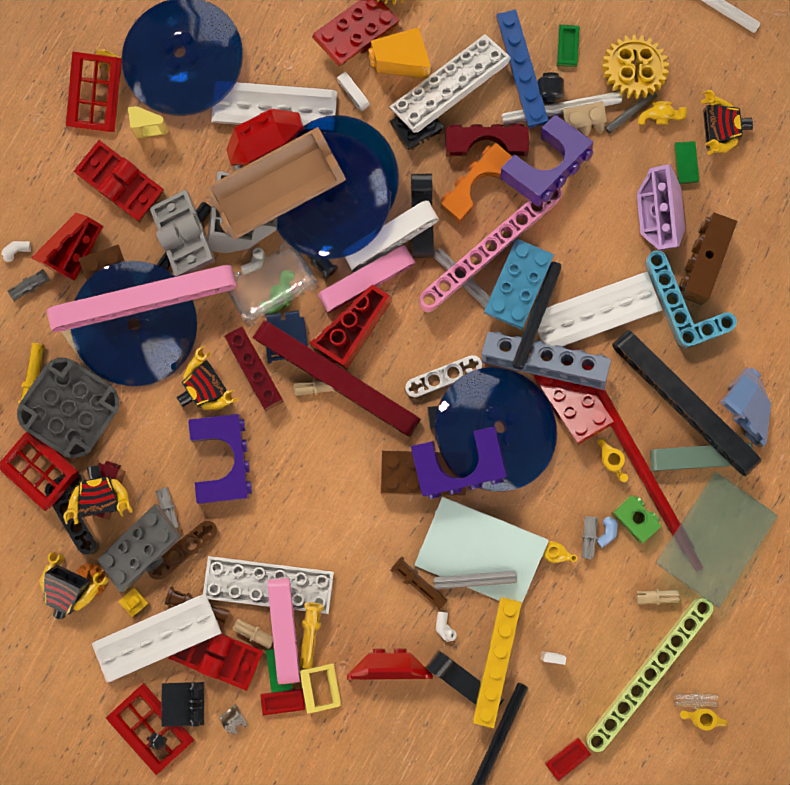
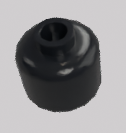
M543 73V76L537 81L542 100H545L546 104L557 103V100L564 96V79L559 76V73Z

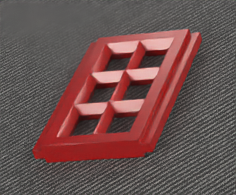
M72 51L66 126L115 132L122 58ZM83 60L94 62L93 79L82 77ZM99 62L110 64L108 81L97 79ZM81 82L92 83L91 100L80 99ZM96 84L108 85L106 102L95 101ZM79 103L90 105L89 121L78 120ZM95 105L106 107L104 123L93 122Z
M28 432L22 435L0 461V470L45 512L53 506L79 473L53 448ZM28 443L38 451L31 460L21 452ZM17 455L28 463L21 472L11 464ZM41 455L52 463L45 473L34 464ZM31 467L41 475L34 485L24 476ZM55 467L65 475L58 485L48 476ZM44 480H47L55 488L48 497L38 489Z
M143 683L115 708L106 719L153 773L157 775L195 739L183 726L165 727L158 734L163 736L170 730L181 743L173 750L167 745L165 750L169 754L161 761L158 760L149 749L150 746L148 745L150 742L145 745L134 732L143 724L150 733H156L146 720L154 713L161 719V701ZM139 697L151 708L144 717L131 705ZM127 708L139 719L132 728L120 717V714Z

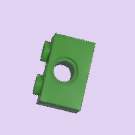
M630 495L612 512V515L642 544L661 527L658 523L660 519L654 512L651 511L649 513L644 508L645 503L641 498ZM635 512H639L643 517L640 524H636L633 521V514Z

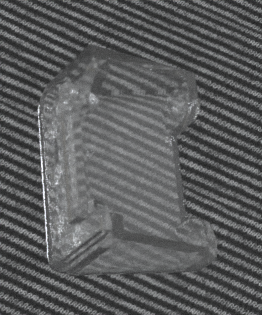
M286 242L279 246V250L238 273L233 272L237 287L227 291L245 325L249 328L256 324L255 320L258 319L259 315L263 318L266 313L299 295H304V290L313 292L320 287L296 244Z

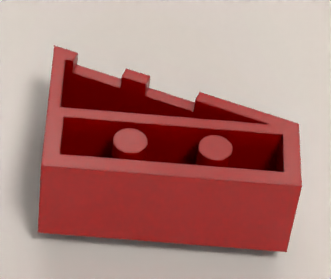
M75 213L31 259L57 274L75 281L82 268L78 258L89 255L104 226L88 216Z

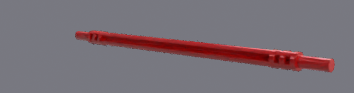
M591 366L583 367L585 370L593 369ZM591 387L613 419L614 424L611 426L682 553L687 555L696 572L700 571L703 567L693 551L695 549L609 395L606 390Z

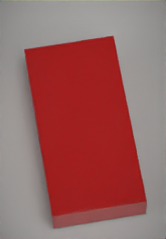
M303 688L260 694L263 716L305 710Z
M577 737L545 762V765L559 781L592 754Z

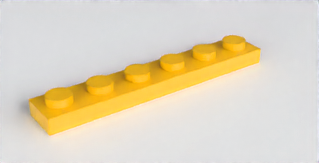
M500 597L472 724L492 729L495 726L522 602Z

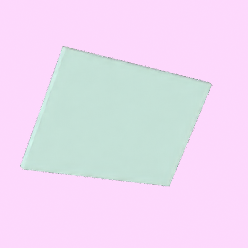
M442 496L414 566L441 577L516 571V583L467 588L496 600H500V597L523 602L549 540Z

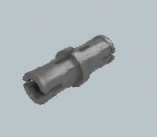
M41 269L33 276L25 277L21 283L7 291L15 302L29 292H35L36 288L50 281V278L45 270Z

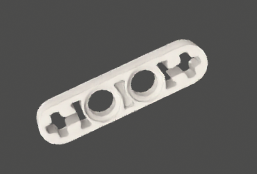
M471 355L412 378L406 383V393L412 398H418L476 375L482 368V361L479 357ZM469 360L478 363L476 370L473 371L472 368H468L465 370L467 374L463 375L460 363H463V367L469 365ZM449 368H457L459 376L454 379L450 378L447 375ZM437 375L440 378V383L437 386L429 385V376ZM424 378L428 390H424L423 386L418 389L417 394L414 391H409L412 383L420 385L422 384L420 379Z

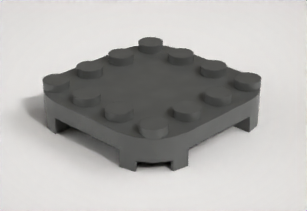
M58 357L51 360L42 369L21 400L17 409V419L20 426L26 432L55 449L63 456L79 458L87 455L92 450L119 409V396L110 384L77 362L68 358Z

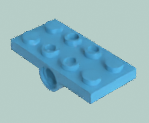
M516 238L484 314L522 330L554 254Z

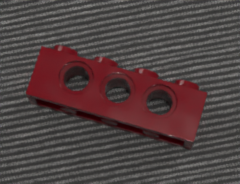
M243 326L225 335L224 337L264 410L268 411L284 402Z

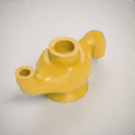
M653 102V107L642 112L639 116L638 125H645L647 118L655 120L657 125L668 124V120L671 119L683 120L687 116V108L680 107L679 110H674L671 106L672 102Z
M598 439L597 444L602 448L603 465L607 470L615 472L621 482H626L628 476L622 472L625 462L624 454L620 450L608 445L604 439Z
M555 541L547 543L543 557L550 563L577 561V556L570 554L561 543Z
M699 708L694 712L682 710L679 713L682 719H690L696 727L705 731L718 726L725 727L728 725L726 719L720 718L715 712L706 708Z

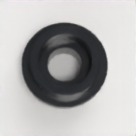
M152 732L151 736H148L146 739L150 742L148 746L160 751L161 748L166 749L167 747L166 742L168 739Z

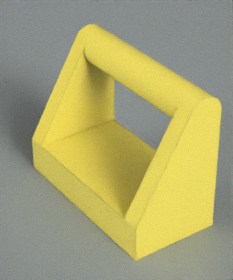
M136 106L128 107L130 128L137 139L165 135L169 132L162 116Z
M334 663L300 670L307 714L342 706ZM327 670L332 703L316 706L310 673Z

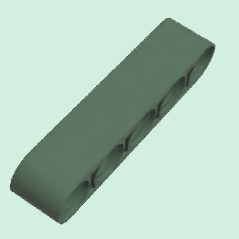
M711 445L650 450L651 471L732 466Z

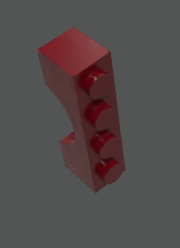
M452 124L450 127H446V157L466 156L469 149L475 143L484 140L496 142L511 156H528L529 127H524L523 124H513L511 127H503L502 124H493L491 127H483L481 124H472L470 127Z

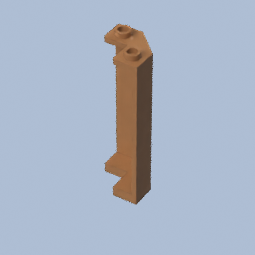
M317 127L207 186L206 189L209 196L206 199L211 208L216 207L223 220L220 225L225 234L230 233L235 240L340 184L346 178Z

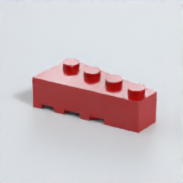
M371 285L346 311H343L330 326L328 325L309 344L316 351L343 368L348 369L392 302L390 295Z

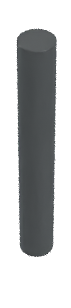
M654 92V95L648 93L646 98H641L605 126V130L610 134L655 99L657 93Z

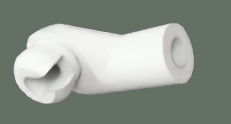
M11 242L2 250L3 260L11 262L14 259V254L17 252H31V242Z

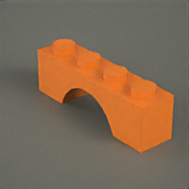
M497 143L492 147L487 146L481 154L483 156L479 162L475 160L468 168L470 172L465 178L461 176L454 184L456 188L452 192L447 191L441 198V209L459 224L473 209L474 204L470 197V188L473 183L487 176L500 179L501 167L512 157Z

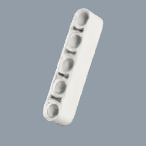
M423 201L348 247L343 252V255L351 270L356 272L433 226L439 219L430 202Z

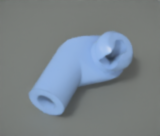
M610 516L603 520L605 533L596 540L601 548L605 547L617 536L618 523Z

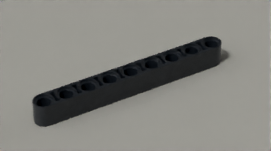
M627 330L612 344L614 350L741 475L747 476L761 463V458L633 332Z

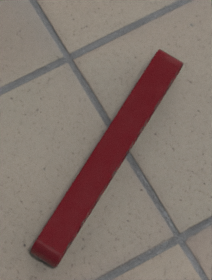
M263 320L252 337L263 346L322 383L334 388L333 390L406 436L411 437L420 423L421 419L271 323Z

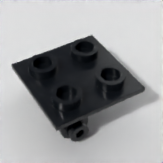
M398 116L389 121L404 141V146L407 150H413L414 147L420 145L419 142L425 143L424 139L429 141L433 136L439 135L440 131L444 128L438 118L419 132H413Z
M204 682L162 683L161 727H196L204 725Z

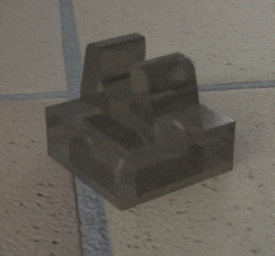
M236 704L219 717L224 729L228 733L231 732L236 735L238 733L236 729L238 725L247 726L244 715Z

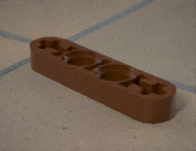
M210 521L200 523L162 556L171 568L168 570V567L165 566L161 570V576L159 574L154 575V569L148 572L149 576L152 579L161 580L169 575L217 535L216 524ZM205 525L207 527L212 526V535L209 536L208 534H205L203 537H201L205 541L201 543L200 538L196 536L194 533L198 531V534L200 535L202 532H204L203 527ZM188 538L196 539L197 546L195 549L189 550L186 548L185 542ZM172 551H177L180 554V560L177 563H172L169 560V554Z

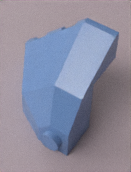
M747 367L728 387L730 391L720 403L734 415L732 419L745 430L744 435L760 448L767 443L771 402L760 380L761 374L757 370Z

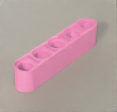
M406 245L400 246L324 289L318 294V297L326 311L331 313L358 298L371 285L376 287L411 268L416 262Z
M290 578L268 580V594L278 684L300 682V669Z

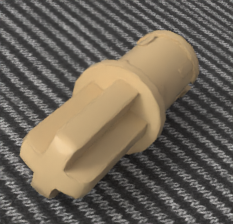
M315 379L310 382L293 384L296 396L313 393L317 395L320 392L335 391L331 386L319 380L315 381Z
M656 589V591H637V604L659 605V603H678L680 594L677 590L659 591V589Z
M238 619L233 627L234 631L248 637L250 642L253 640L267 649L273 643V636L258 629L259 626L254 627Z

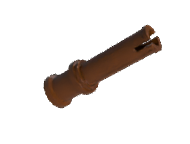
M401 556L389 570L400 576L404 584L413 586L436 606L438 610L447 602L448 599L419 576L418 570L409 566L404 561V557Z
M171 586L164 604L177 606L193 599V595L174 590V587ZM210 604L216 620L225 623L230 610Z

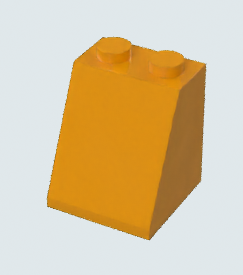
M419 27L371 41L368 56L371 67H375L377 73L426 79L430 76L431 65Z

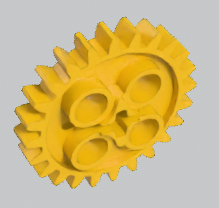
M633 35L632 40L625 36L623 42L618 38L616 45L611 43L602 61L604 63L602 71H605L603 78H609L607 85L614 84L612 90L620 89V96L626 92L627 98H630L631 94H634L636 99H638L639 94L646 98L648 92L654 95L655 89L660 90L661 84L665 83V77L669 73L667 70L669 63L666 62L668 56H662L664 49L657 50L659 43L652 45L650 44L651 38L644 41L643 35L639 40ZM633 51L636 52V64H635V65L633 64L634 59H635V57H634V52H633ZM635 66H636V69H638L637 74H636V78H637V82H638V83L635 82V78H634V76H635ZM642 74H647L650 78H646ZM622 75H628L630 78H625Z

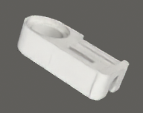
M346 72L337 77L338 84L341 85L361 112L370 106L367 98Z

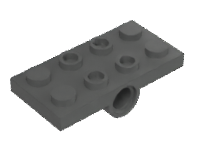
M154 504L97 560L118 591L125 592L145 572L157 568L163 562L162 556L182 536L161 507Z

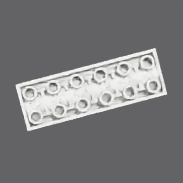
M485 34L389 106V108L413 132H419L505 67L510 61V56Z
M217 81L214 86L211 123L240 125L269 109L298 112L304 125L303 130L311 131L318 127L323 132H334L337 91Z
M644 272L547 307L537 332L540 340L546 345L566 346L660 312L662 308L649 274Z
M208 556L203 594H206L207 598L212 600L270 607L268 580L290 578L293 610L306 611L304 604L315 602L323 605V610L320 613L329 614L334 572Z
M203 594L92 643L105 680L109 683L222 633L207 595Z

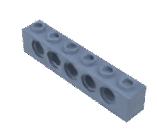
M488 332L481 354L482 363L518 370L513 368V360L522 337L505 336L501 332ZM534 341L529 352L531 355L528 356L524 368L518 370L605 390L611 359L601 354L591 355L582 350L573 351L560 345L550 346L542 341ZM503 348L511 349L508 352L501 351ZM543 357H550L551 360H549V361H544V360H542V358H543ZM565 361H569L572 364L569 366H565L562 363ZM591 366L593 369L585 370L583 367Z

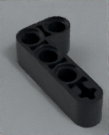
M432 173L411 174V208L423 201H429L433 208ZM433 226L412 238L413 258H434Z
M79 472L77 474L79 481L86 480L83 473ZM62 474L53 481L58 485L65 475ZM78 482L75 486L70 484L52 507L78 551L82 554L92 555L98 551L99 541L85 517H79L77 514L78 521L82 524V530L76 533L73 530L74 518L69 519L68 524H66L62 511L63 506L69 503L75 487L79 485ZM50 483L45 487L46 497L52 493L53 486ZM84 536L86 541L92 542V544L90 545L91 550L85 549V540L82 538L78 539V537Z
M438 649L425 667L476 705L481 681ZM501 697V699H500L499 706H500V705L502 704V702L505 700V699H503L502 697Z

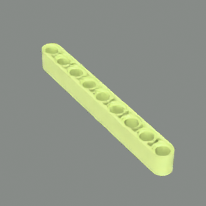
M703 598L695 599L587 734L586 744L591 750L595 752L603 751L710 617L713 612V604L710 600ZM700 602H704L707 607L703 614H700L697 610ZM690 618L694 623L693 628L686 630L684 622ZM675 635L680 637V644L677 647H673L671 644V639ZM661 652H665L667 660L661 664L658 661V655ZM649 668L653 669L654 677L651 680H646L644 676L645 671ZM635 685H639L641 693L639 696L633 697L631 689ZM621 702H626L628 705L625 713H619L618 705ZM608 719H613L615 722V726L611 730H606L604 726ZM594 736H600L602 739L601 744L597 747H593L591 744Z

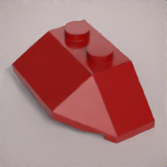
M269 109L236 126L226 149L230 164L232 166L248 165L291 142L304 129L300 114L293 111Z
M377 648L373 649V653H368L347 674V680L433 679V674L411 652H407L406 648H395L394 652H385V649Z

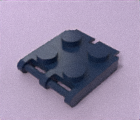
M299 310L285 312L284 320L281 319V313L266 315L267 322L308 347L305 319L300 317ZM266 347L268 364H271L272 361L285 360L281 356L272 357L278 354Z

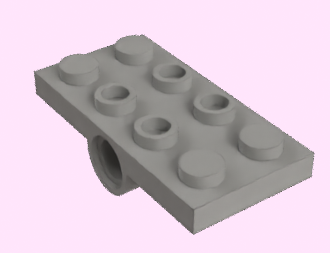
M187 190L150 207L158 229L156 232L157 238L166 250L175 277L193 273L215 262Z

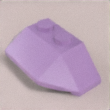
M670 164L650 168L647 173L648 175L637 192L641 235L658 250L679 247L685 231L680 184Z

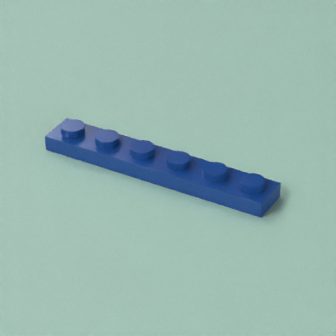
M515 9L496 14L506 53L510 56L509 64L527 126L533 128L545 125L549 120L542 96L539 93V86L517 11Z

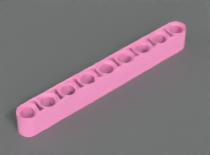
M557 188L553 192L556 196L555 199L550 198L548 202H543L539 206L540 212L532 210L531 206L535 204L530 200L422 292L419 299L420 309L424 312H432L514 242L516 238L521 236L558 203L562 195L561 188ZM523 218L526 224L519 225L516 219ZM508 231L511 237L504 238L501 232ZM492 244L496 250L488 251L485 245ZM477 257L480 260V264H472L470 258ZM461 270L464 272L465 277L458 278L454 272ZM447 284L450 290L444 292L440 290L439 285ZM431 297L434 300V304L427 305L423 299Z
M224 265L48 308L46 312L51 331L61 332L230 291L236 288L237 284L232 267Z

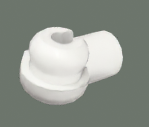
M255 248L252 251L251 262L241 266L244 276L263 267L266 256L261 248Z
M438 612L436 632L443 640L447 642L454 641L457 634L447 624L448 613Z

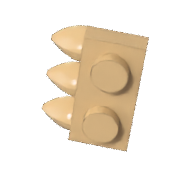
M603 101L562 109L564 121L576 130L579 127L586 137L591 131V125L599 134L603 132L605 122H607Z

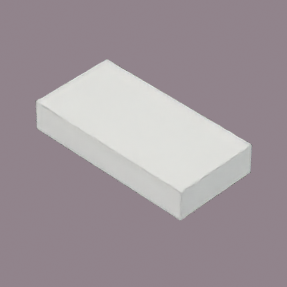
M541 652L540 660L544 662L566 664V657L562 654Z

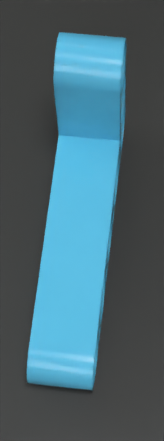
M658 250L649 254L645 260V267L679 347L684 349L693 347L727 334L736 327V317L728 312L694 324L666 255ZM657 257L660 260V266H654L651 263V258ZM665 276L668 279V285H662L659 282V277ZM667 295L674 296L676 304L668 303ZM675 314L683 316L684 322L682 324L675 321ZM721 319H727L730 322V327L724 328L721 324ZM702 326L710 328L711 334L709 336L703 334ZM683 333L691 336V343L684 342L682 338Z

